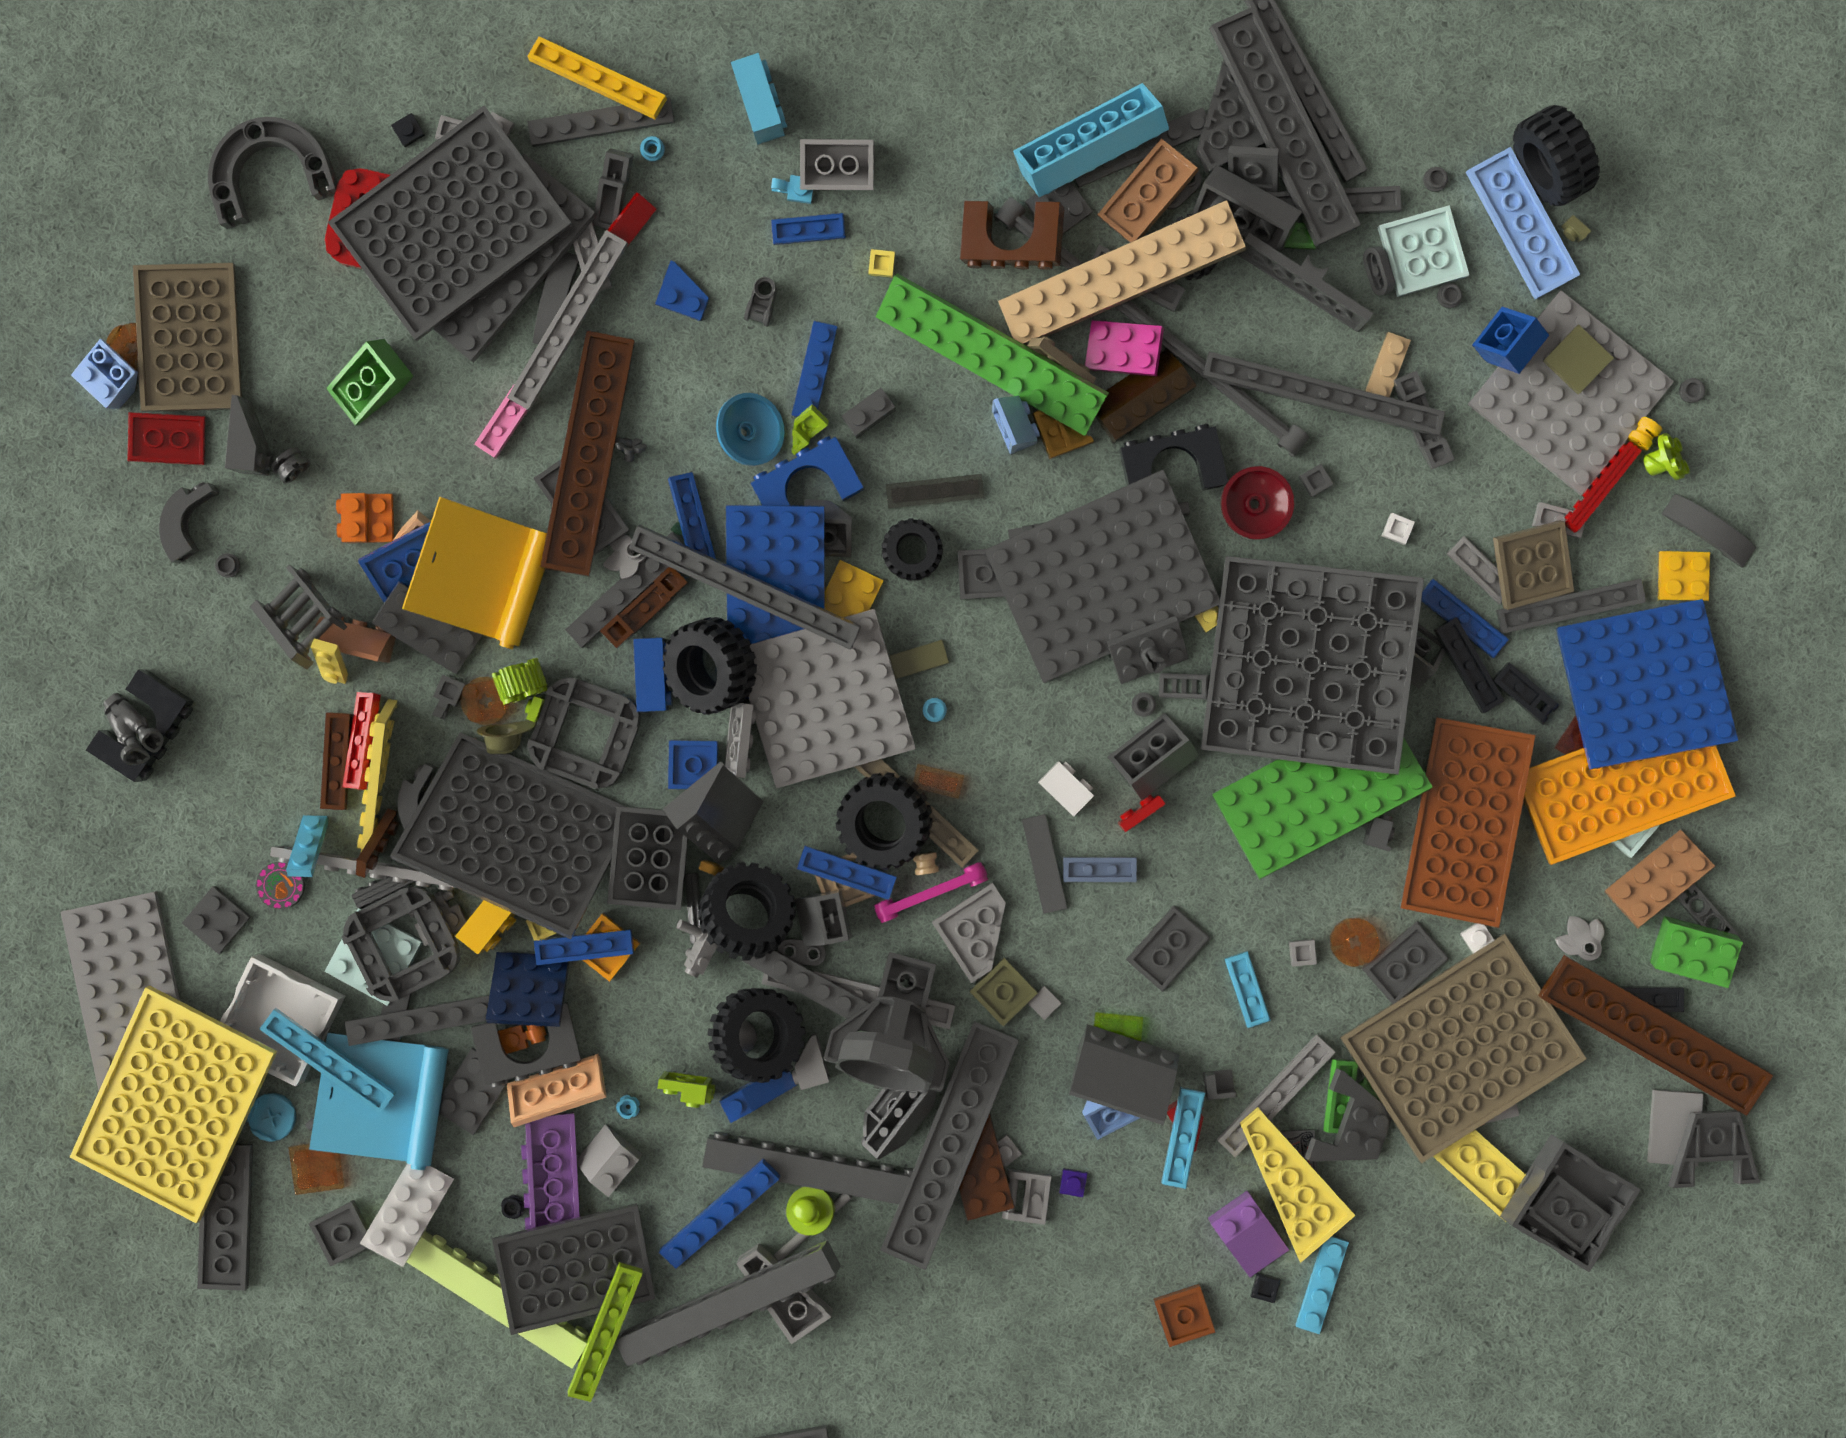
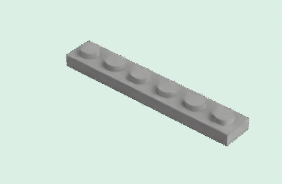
M1316 1034L1217 1138V1141L1236 1158L1249 1144L1240 1122L1257 1107L1271 1121L1336 1052Z

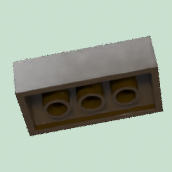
M1165 350L1160 354L1157 376L1130 374L1106 391L1109 394L1100 408L1096 419L1114 444L1194 390L1197 385L1184 366L1168 350Z

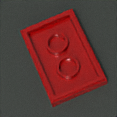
M128 412L127 461L204 465L205 416Z

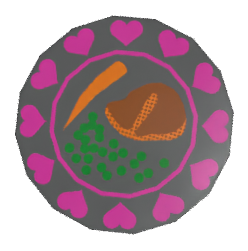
M279 861L270 863L257 876V895L270 908H289L298 903L302 898L306 885L304 877L288 876L286 872L288 863Z

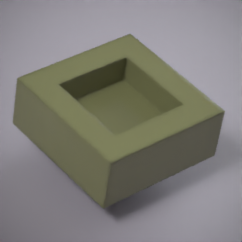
M1574 215L1568 218L1561 226L1564 230V236L1573 242L1576 240L1579 243L1591 232Z

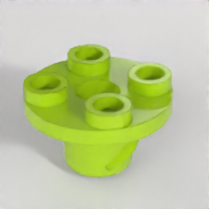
M1668 433L1659 435V449L1644 456L1643 462L1646 471L1652 476L1668 471L1673 479H1683L1686 474L1690 473L1687 462L1682 459L1680 452L1683 448L1680 440L1677 437L1673 439Z
M802 1187L796 1190L789 1198L786 1215L789 1224L795 1231L802 1235L812 1236L824 1232L830 1226L836 1208L830 1195L825 1190Z

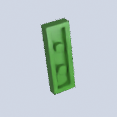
M1332 1059L1329 1087L1336 1068L1344 1071L1356 1081L1358 1065L1354 1060ZM1328 1087L1323 1131L1338 1133L1350 1097L1332 1091Z

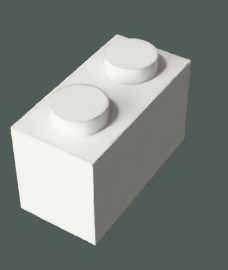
M1058 761L1038 783L1071 815L1075 816L1094 796L1090 792L1093 787L1084 779L1081 781L1073 776L1076 771L1066 761L1063 764Z

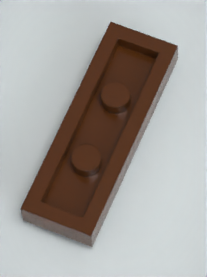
M388 808L357 858V876L365 878L369 870L375 869L380 852H385L389 843V837L391 835L394 836L398 830L399 822H396L397 811Z

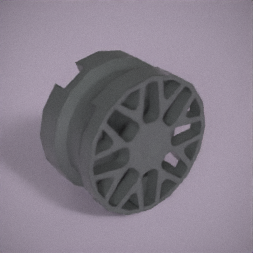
M292 447L275 459L271 469L274 473L280 475V480L283 483L287 484L294 481L302 471L304 472L310 466V461L307 457H302L298 447Z

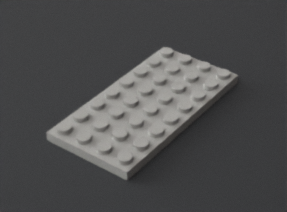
M157 891L61 911L98 1091L102 1086L145 987L150 985L180 1001Z

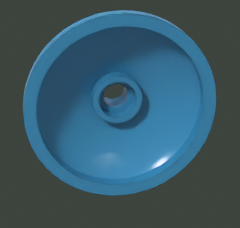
M755 393L738 394L723 404L717 416L716 432L719 443L725 453L740 464L757 466L769 462L778 454L783 445L785 430L782 417L775 405L761 395ZM741 429L746 430V436L742 435Z

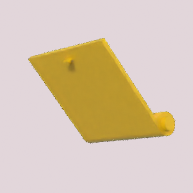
M439 497L402 609L500 640V646L512 650L514 645L519 647L545 571L540 566L547 533Z

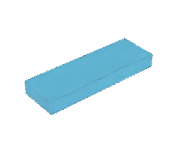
M1248 951L1225 958L1224 960L1247 1028L1271 1021Z

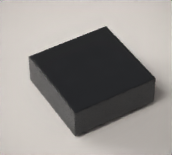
M1256 1273L1250 1296L1275 1303L1281 1281L1280 1278Z

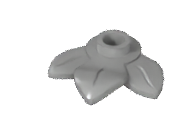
M623 535L610 544L614 552L603 563V566L608 570L620 571L622 579L632 577L638 571L639 564L647 558V556L640 553L634 556L635 551L629 549L632 539L628 535Z
M1570 916L1567 922L1568 935L1557 937L1555 939L1556 944L1567 955H1579L1580 958L1586 961L1596 960L1602 952L1600 942L1605 933L1603 925L1598 919L1587 924L1586 921L1579 917ZM1591 944L1594 947V951L1588 953L1585 950V945Z

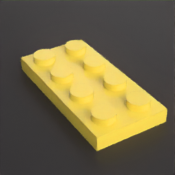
M1476 1130L1433 1156L1499 1216L1526 1175Z

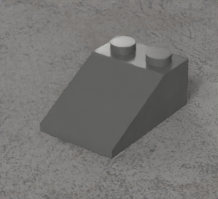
M232 395L225 468L243 474L269 476L274 459L271 456V451L251 401L240 396Z

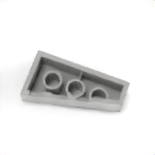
M758 1243L740 1255L736 1264L744 1276H747L779 1261ZM812 1290L802 1293V1291L796 1292L791 1299L785 1302L778 1300L767 1309L791 1344L831 1318L833 1308Z

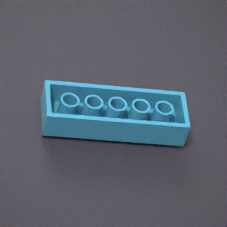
M1141 83L1017 148L1013 152L1023 177L1038 197H1041L1066 183L1072 182L1079 176L1093 171L1100 165L1116 159L1121 154L1137 148L1142 143L1158 137L1163 132L1169 130L1163 106L1147 87Z

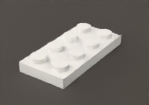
M407 1164L360 1244L404 1267L454 1179L431 1166H426L425 1170L411 1169V1164Z

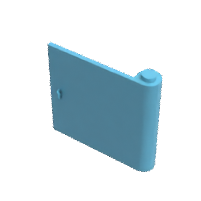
M327 1033L326 1043L396 1093L379 1114L321 1073L309 1150L407 1161V1164H411V1169L425 1170L426 1166H431L449 1049L391 1040H379L349 1046L347 1035Z

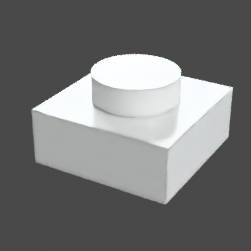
M1391 513L1382 537L1406 545L1415 522Z
M1475 923L1460 933L1472 953L1494 941L1483 924Z

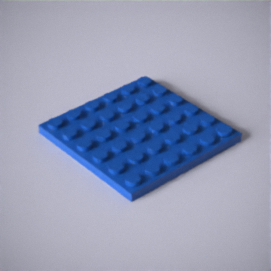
M1703 599L1556 628L1589 770L1738 741Z

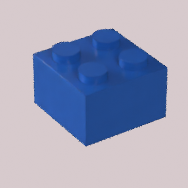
M1501 307L1472 346L1486 362L1520 374L1549 337V334L1536 317Z

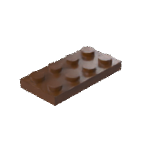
M990 1113L959 1187L967 1221L1015 1208Z

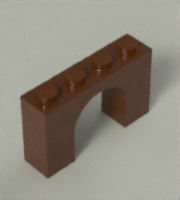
M964 201L960 260L967 264V267L975 269L982 268V265H991V268L1004 269L1005 265H1014L1016 269H1029V266H1038L1042 270H1052L1053 266H1060L1065 208L1060 202H1036L1034 228L1030 239L1020 248L1003 250L996 247L992 239L994 207L988 201Z

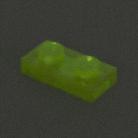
M1095 1012L1094 1026L1141 1041L1144 1017Z

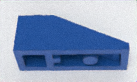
M790 1071L788 1073L782 1072V1077L777 1080L770 1079L769 1082L765 1083L750 1082L726 1094L719 1102L730 1123L797 1085H795Z

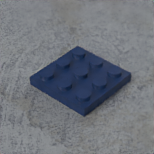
M496 952L486 1014L487 1023L560 1027L569 962L536 965L535 954Z

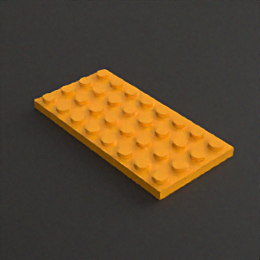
M1716 746L1589 770L1583 747L1530 767L1524 802L1548 863L1552 865L1733 798L1736 795Z

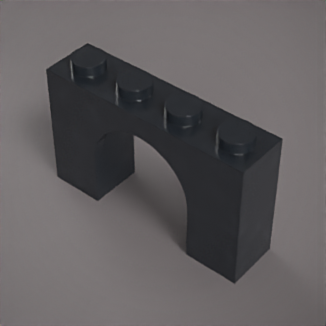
M1209 424L1194 427L1195 431L1188 433L1185 432V429L1171 432V436L1162 438L1161 435L1148 437V442L1138 444V440H1132L1123 443L1124 447L1119 449L1126 484L1129 485L1151 475L1153 460L1160 452L1167 449H1180L1187 452L1194 459L1202 491L1225 486L1228 478L1216 426L1209 428Z
M144 669L137 670L125 690L148 704L153 710L156 718V729L163 736L161 749L158 752H150L146 749L150 755L149 760L139 765H127L121 758V751L127 745L118 742V737L108 730H98L86 749L87 752L133 782H141L143 779L147 780L154 771L152 765L156 759L160 760L167 751L165 745L169 739L173 740L180 731L178 725L182 719L185 720L190 716L193 711L191 705L194 702L174 687Z

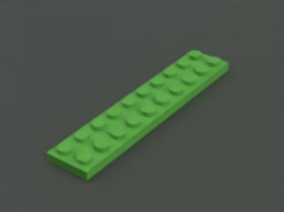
M898 273L894 275L877 312L876 318L1008 393L1019 396L1022 401H1026L1031 406L1084 436L1088 433L1109 392Z

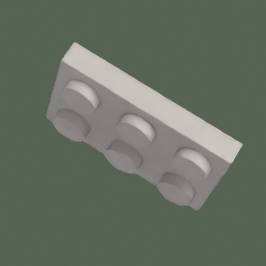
M739 703L731 707L724 765L737 777L745 778L746 773L750 769L748 750L753 744V735L750 732L751 724H754L756 717L752 704Z

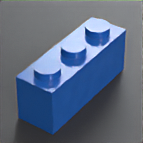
M665 638L633 639L637 712L668 711L669 706L673 704L672 691H668L667 675L663 672V666H665L663 654L667 651L665 649Z

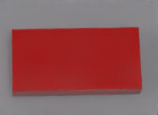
M636 192L607 231L626 241L629 246L656 211V208Z

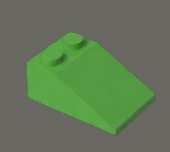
M385 339L366 341L326 389L356 426L398 394L412 379L413 374Z

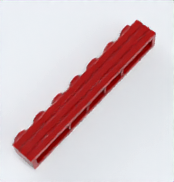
M1628 442L1626 445L1623 444L1619 448L1618 455H1614L1610 459V465L1608 467L1605 466L1601 470L1600 474L1602 475L1593 480L1591 489H1586L1582 494L1583 499L1581 501L1578 500L1573 505L1575 509L1572 512L1569 511L1564 517L1566 519L1564 521L1565 526L1573 533L1580 530L1642 450L1632 442Z

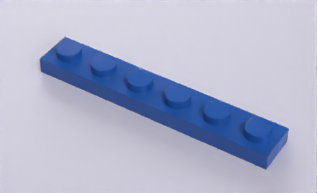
M763 1158L663 1245L659 1253L675 1269L678 1268L776 1183L780 1178V1174Z

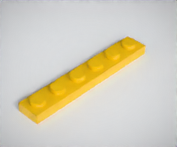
M540 36L527 56L530 62L655 120L667 101L666 95Z

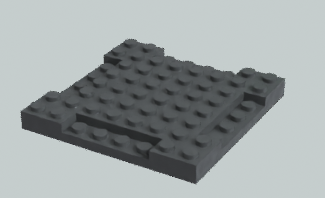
M1226 556L1201 749L1399 775L1424 578Z

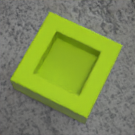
M534 696L533 700L530 699L525 708L527 720L538 721L545 701L544 698Z

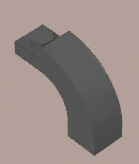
M202 482L192 488L193 492L181 487L166 502L160 517L159 535L163 549L171 562L180 564L199 552L189 534V518L198 506L219 494L214 484Z
M425 763L417 768L413 776L415 781L404 779L398 795V813L404 829L407 827L423 798L428 784L438 767L431 763Z

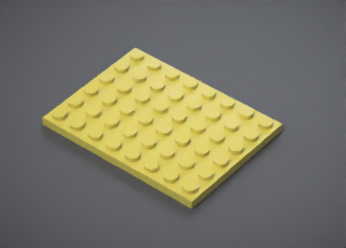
M150 985L145 987L70 1158L192 1222L198 1223L201 1221L277 1051Z

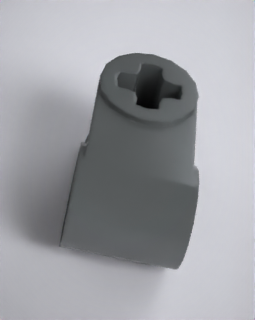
M761 277L755 282L751 298L745 310L744 320L749 321L751 319L763 323L766 327L769 326L777 296V287L772 279ZM764 284L772 286V291L768 295L760 294V288Z

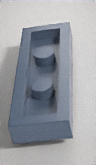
M1063 857V881L1137 882V858Z

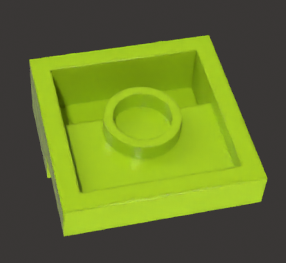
M664 1071L658 1079L657 1089H663V1093L671 1095L681 1092L680 1102H686L688 1107L700 1108L701 1105L706 1103L711 1104L712 1099H714L716 1085L711 1084L712 1078Z

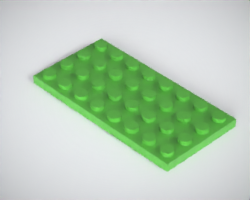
M1403 737L1399 775L1278 759L1213 793L1212 796L1258 879L1261 880L1431 790L1433 787Z

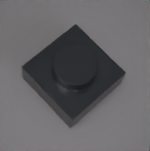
M412 113L391 125L404 147L425 136Z

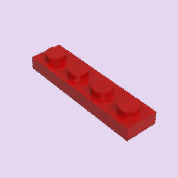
M357 692L342 786L344 788L367 789L368 782H365L366 768L370 767L371 759H367L369 745H372L373 737L370 736V726L375 721V716L378 713L381 694Z

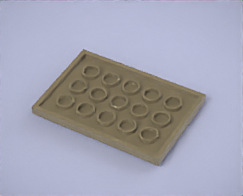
M235 264L133 265L141 411L230 409L232 395L242 397Z

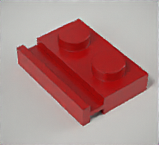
M1150 794L1139 802L1141 806L1135 811L1130 808L1119 816L1122 820L1118 824L1123 831L1127 832L1164 806L1165 802L1159 795L1153 797Z

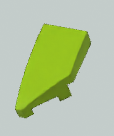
M813 404L794 420L792 430V453L794 455L807 446L812 437L828 426L829 420Z

